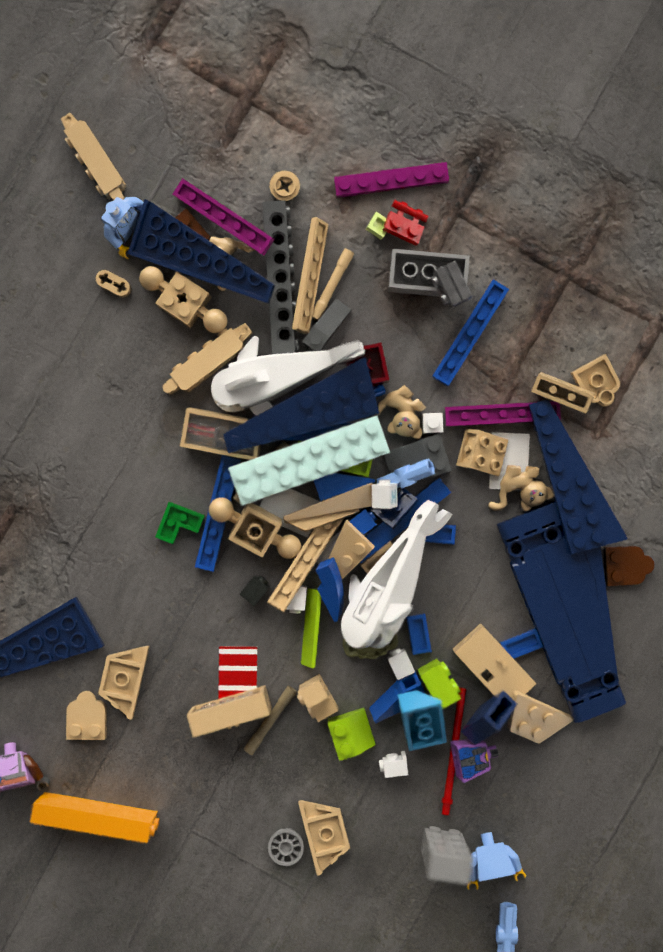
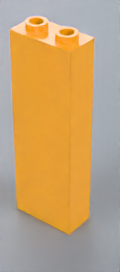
M44 792L33 803L30 823L148 843L150 837H154L160 819L157 818L158 811Z

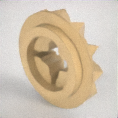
M280 171L271 178L270 191L277 200H293L298 195L300 182L294 173ZM281 180L285 184H290L288 186L289 192L280 189L282 187Z

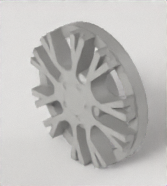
M291 828L277 830L271 836L268 843V853L271 859L282 866H290L297 863L304 852V843L301 835L291 830ZM289 834H293L295 837L289 839ZM277 835H280V841L275 839ZM301 846V851H296L294 847ZM278 849L279 852L273 855L272 850ZM279 855H283L281 860H278ZM289 855L291 861L285 862V856Z

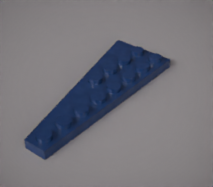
M144 199L128 250L129 255L266 303L270 302L275 284L151 201Z
M361 358L225 432L223 436L228 453L379 414L366 358Z
M549 400L529 404L528 407L570 554L628 540Z
M77 597L0 641V677L105 646Z

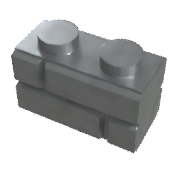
M456 261L434 271L432 282L436 289H440L442 293L440 298L444 306L448 305L449 309H452L473 297Z

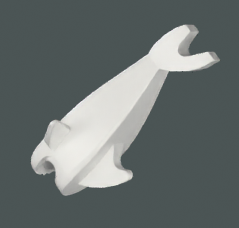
M254 336L239 352L237 362L230 363L228 368L215 375L211 384L212 397L216 405L222 410L240 412L250 409L257 416L273 407L270 401L285 395L335 365L344 364L365 354L363 343L356 341L332 348L329 351L257 357L259 337Z
M427 500L415 512L407 530L373 566L362 583L355 574L351 575L348 595L350 603L341 622L343 637L350 646L360 649L367 646L382 648L392 640L395 633L397 634L404 619L412 610L410 604L418 580L426 536L440 530L453 514L443 509L437 513L439 505Z

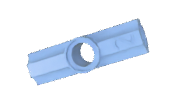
M425 459L416 464H409L396 469L394 472L376 480L377 483H379V480H390V483H397V488H404L417 483L418 480L434 475L435 468L430 459Z
M503 902L499 906V923L496 925L497 952H515V945L518 942V929L516 926L517 905L511 902Z

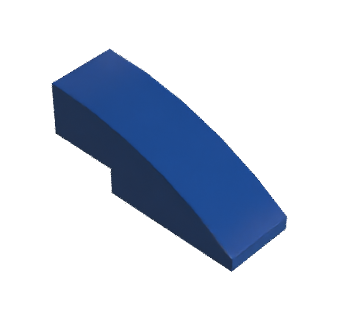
M333 557L320 562L315 571L321 580L317 590L333 621L337 622L343 612L344 590L341 574Z

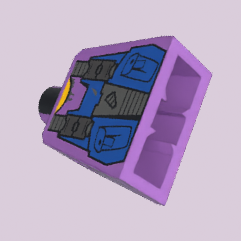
M469 739L450 741L456 777L463 783L490 771L489 759L498 757L496 746L487 747L484 741L476 745Z

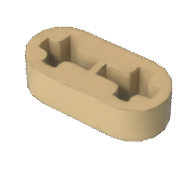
M101 270L97 273L96 282L103 289L122 298L127 297L131 293V286L125 279L107 270ZM108 275L107 278L110 281H112V283L110 284L108 282H104L103 284V281L101 280L102 276L106 277ZM118 284L122 286L123 284H125L124 286L126 287V291L122 290L120 292V290L115 285Z

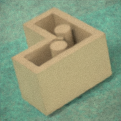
M320 674L299 685V695L297 697L302 706H307L312 719L316 718L320 722L338 711V705Z

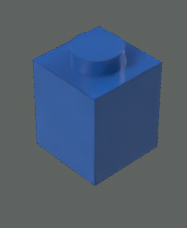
M364 509L349 522L364 535L377 525L375 523L377 518L371 510L367 512Z

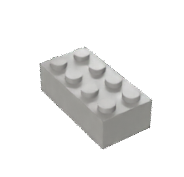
M392 249L388 292L440 297L442 295L440 289H436L432 282L434 271L456 261L467 283L470 256Z
M435 826L424 828L421 853L428 879L469 884L473 859L463 834L455 829L444 831Z

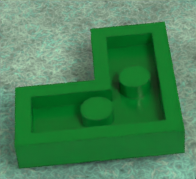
M168 502L155 538L174 544L180 527L199 533L205 515L173 502Z

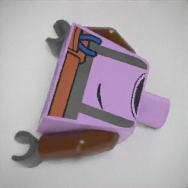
M15 742L4 744L5 755L0 756V800L4 796V791L35 784V781H38L36 787L40 791L42 790L40 783H45L46 787H49L50 780L47 777H43L44 775L39 765L30 755L22 751L17 752Z

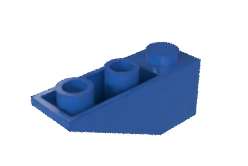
M331 473L314 480L320 501L375 482V479Z
M416 672L397 680L369 707L375 724L400 712L398 694L416 690L426 694Z

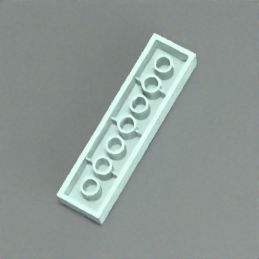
M372 416L229 467V471L242 505L382 456L390 453L378 416Z

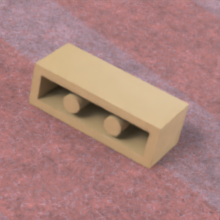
M542 372L538 374L531 391L583 413L588 412L595 393Z

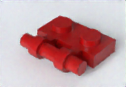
M394 200L391 207L397 209V212L390 211L388 213L383 231L417 246L424 230V226L418 224L420 220L426 223L429 216L418 208L415 210L407 206L408 204L403 201ZM406 213L412 216V220L403 217V214Z

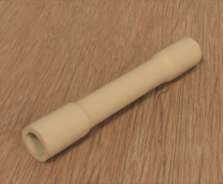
M348 249L343 250L332 276L320 299L314 306L312 315L314 320L318 321L324 314L334 290L354 256L352 251Z

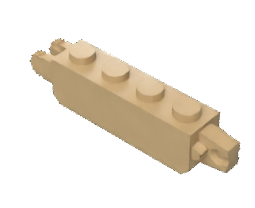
M71 113L63 116L61 121L65 127L64 132L67 135L65 140L71 149L75 148L78 152L75 156L80 164L85 163L88 169L85 171L91 181L95 179L98 183L95 187L100 195H105L108 200L112 198L114 201L117 197L124 200L125 197L122 191L125 190L126 184L86 122L77 121Z
M244 323L235 329L230 328L227 330L225 328L218 334L217 339L206 342L202 346L203 349L198 353L195 351L190 354L184 364L179 363L172 368L173 372L170 373L172 378L163 385L164 392L169 395L174 394V392L176 393L180 389L184 392H190L238 356L239 352L244 348L243 343L253 334L249 326Z

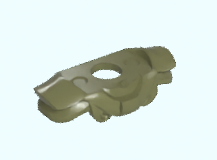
M396 633L392 640L382 648L368 646L361 649L354 648L343 639L345 654L349 657L358 656L359 659H376L398 646V636Z

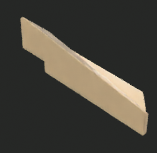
M373 483L283 516L284 523H289L299 530L307 532L356 515L360 512L359 509L372 507Z

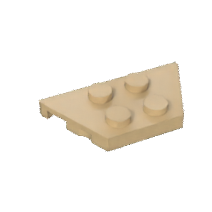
M148 645L110 654L107 656L98 694L105 700L110 701L113 707L122 711L130 720L133 719L150 647Z
M515 690L513 692L514 701L517 703V706L511 713L507 727L517 735L540 744L573 721L571 715L519 691Z
M300 800L298 804L318 876L330 864L332 865L338 860L340 855L346 853L350 849V844L340 808Z

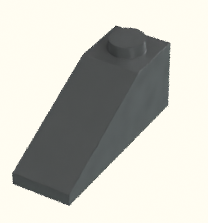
M335 299L302 341L303 346L312 352L322 351L351 312V309Z

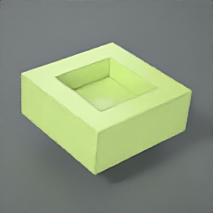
M376 212L366 230L382 240L386 234L383 231L386 218Z

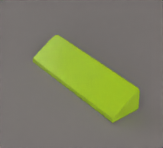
M313 588L307 589L301 664L309 668L316 666L321 596L318 590Z

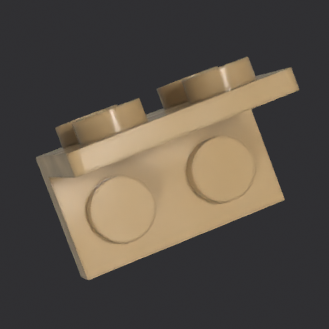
M465 429L456 466L499 476L508 439L481 430Z

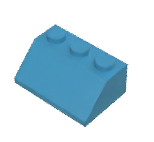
M417 690L398 694L404 735L409 751L447 743L441 700Z

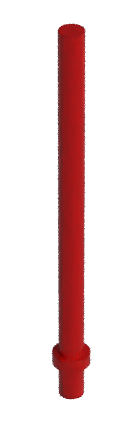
M459 687L461 692L458 693L460 699L456 705L452 741L460 740L467 689ZM451 748L444 797L441 799L443 803L441 814L447 816L450 812V805L453 804V799L451 798L455 776Z

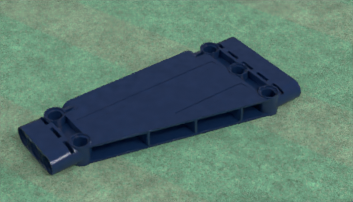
M555 501L496 524L505 546V552L510 558L512 572L573 721L575 723L583 722L625 705L626 700L618 683L601 547L570 554ZM550 529L555 533L554 538L551 540L546 535ZM517 543L519 545V551L513 554L511 552V546L512 544ZM611 674L610 681L604 682L605 675ZM575 688V694L568 696L569 689Z

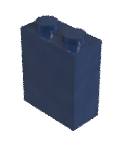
M504 690L479 706L461 732L474 745L480 743L500 730L517 706V703Z

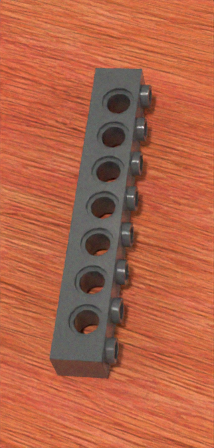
M285 200L262 202L264 232L273 239L282 238L284 240L281 245H276L273 241L266 252L267 280L275 284L269 302L272 355L296 353L299 350V339H295L294 332L297 331L292 329L293 313H295L296 301H292V294H296L295 282H291V275H294V263H290V256H293V246L288 241V237H292L291 225H287V218H291L290 206L286 207ZM275 219L283 221L280 226H275L272 223ZM281 256L285 258V261L282 264H277L275 259ZM283 275L286 277V281L278 283L276 278ZM280 294L288 296L285 302L277 300ZM281 313L289 315L286 321H280L278 317ZM288 332L290 333V338L288 340H281L280 334Z

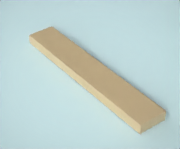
M318 217L311 219L292 329L302 334L310 332L328 224Z
M343 519L315 528L267 601L268 604L283 613L286 611Z

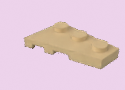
M346 520L328 559L335 558L341 578L343 579L375 546Z

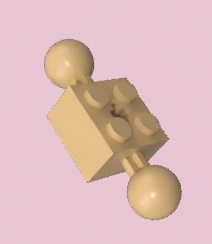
M148 266L141 271L139 280L142 287L148 291L159 290L162 292L155 303L160 309L189 328L192 327L198 317L203 319L205 329L211 333H220L226 328L227 316L223 311L205 308L211 299L209 292L179 272H176L168 283L164 280L162 271L157 267ZM186 297V299H187L186 302H184V301L181 302V301H180L181 298Z
M216 498L211 502L209 514L213 520L217 522L229 520L234 523L229 533L228 539L262 558L270 544L277 546L278 553L285 559H293L300 552L301 542L296 536L291 534L280 536L277 534L282 525V519L252 502L245 505L241 514L234 511L233 504L226 498ZM252 527H258L259 529L253 531Z

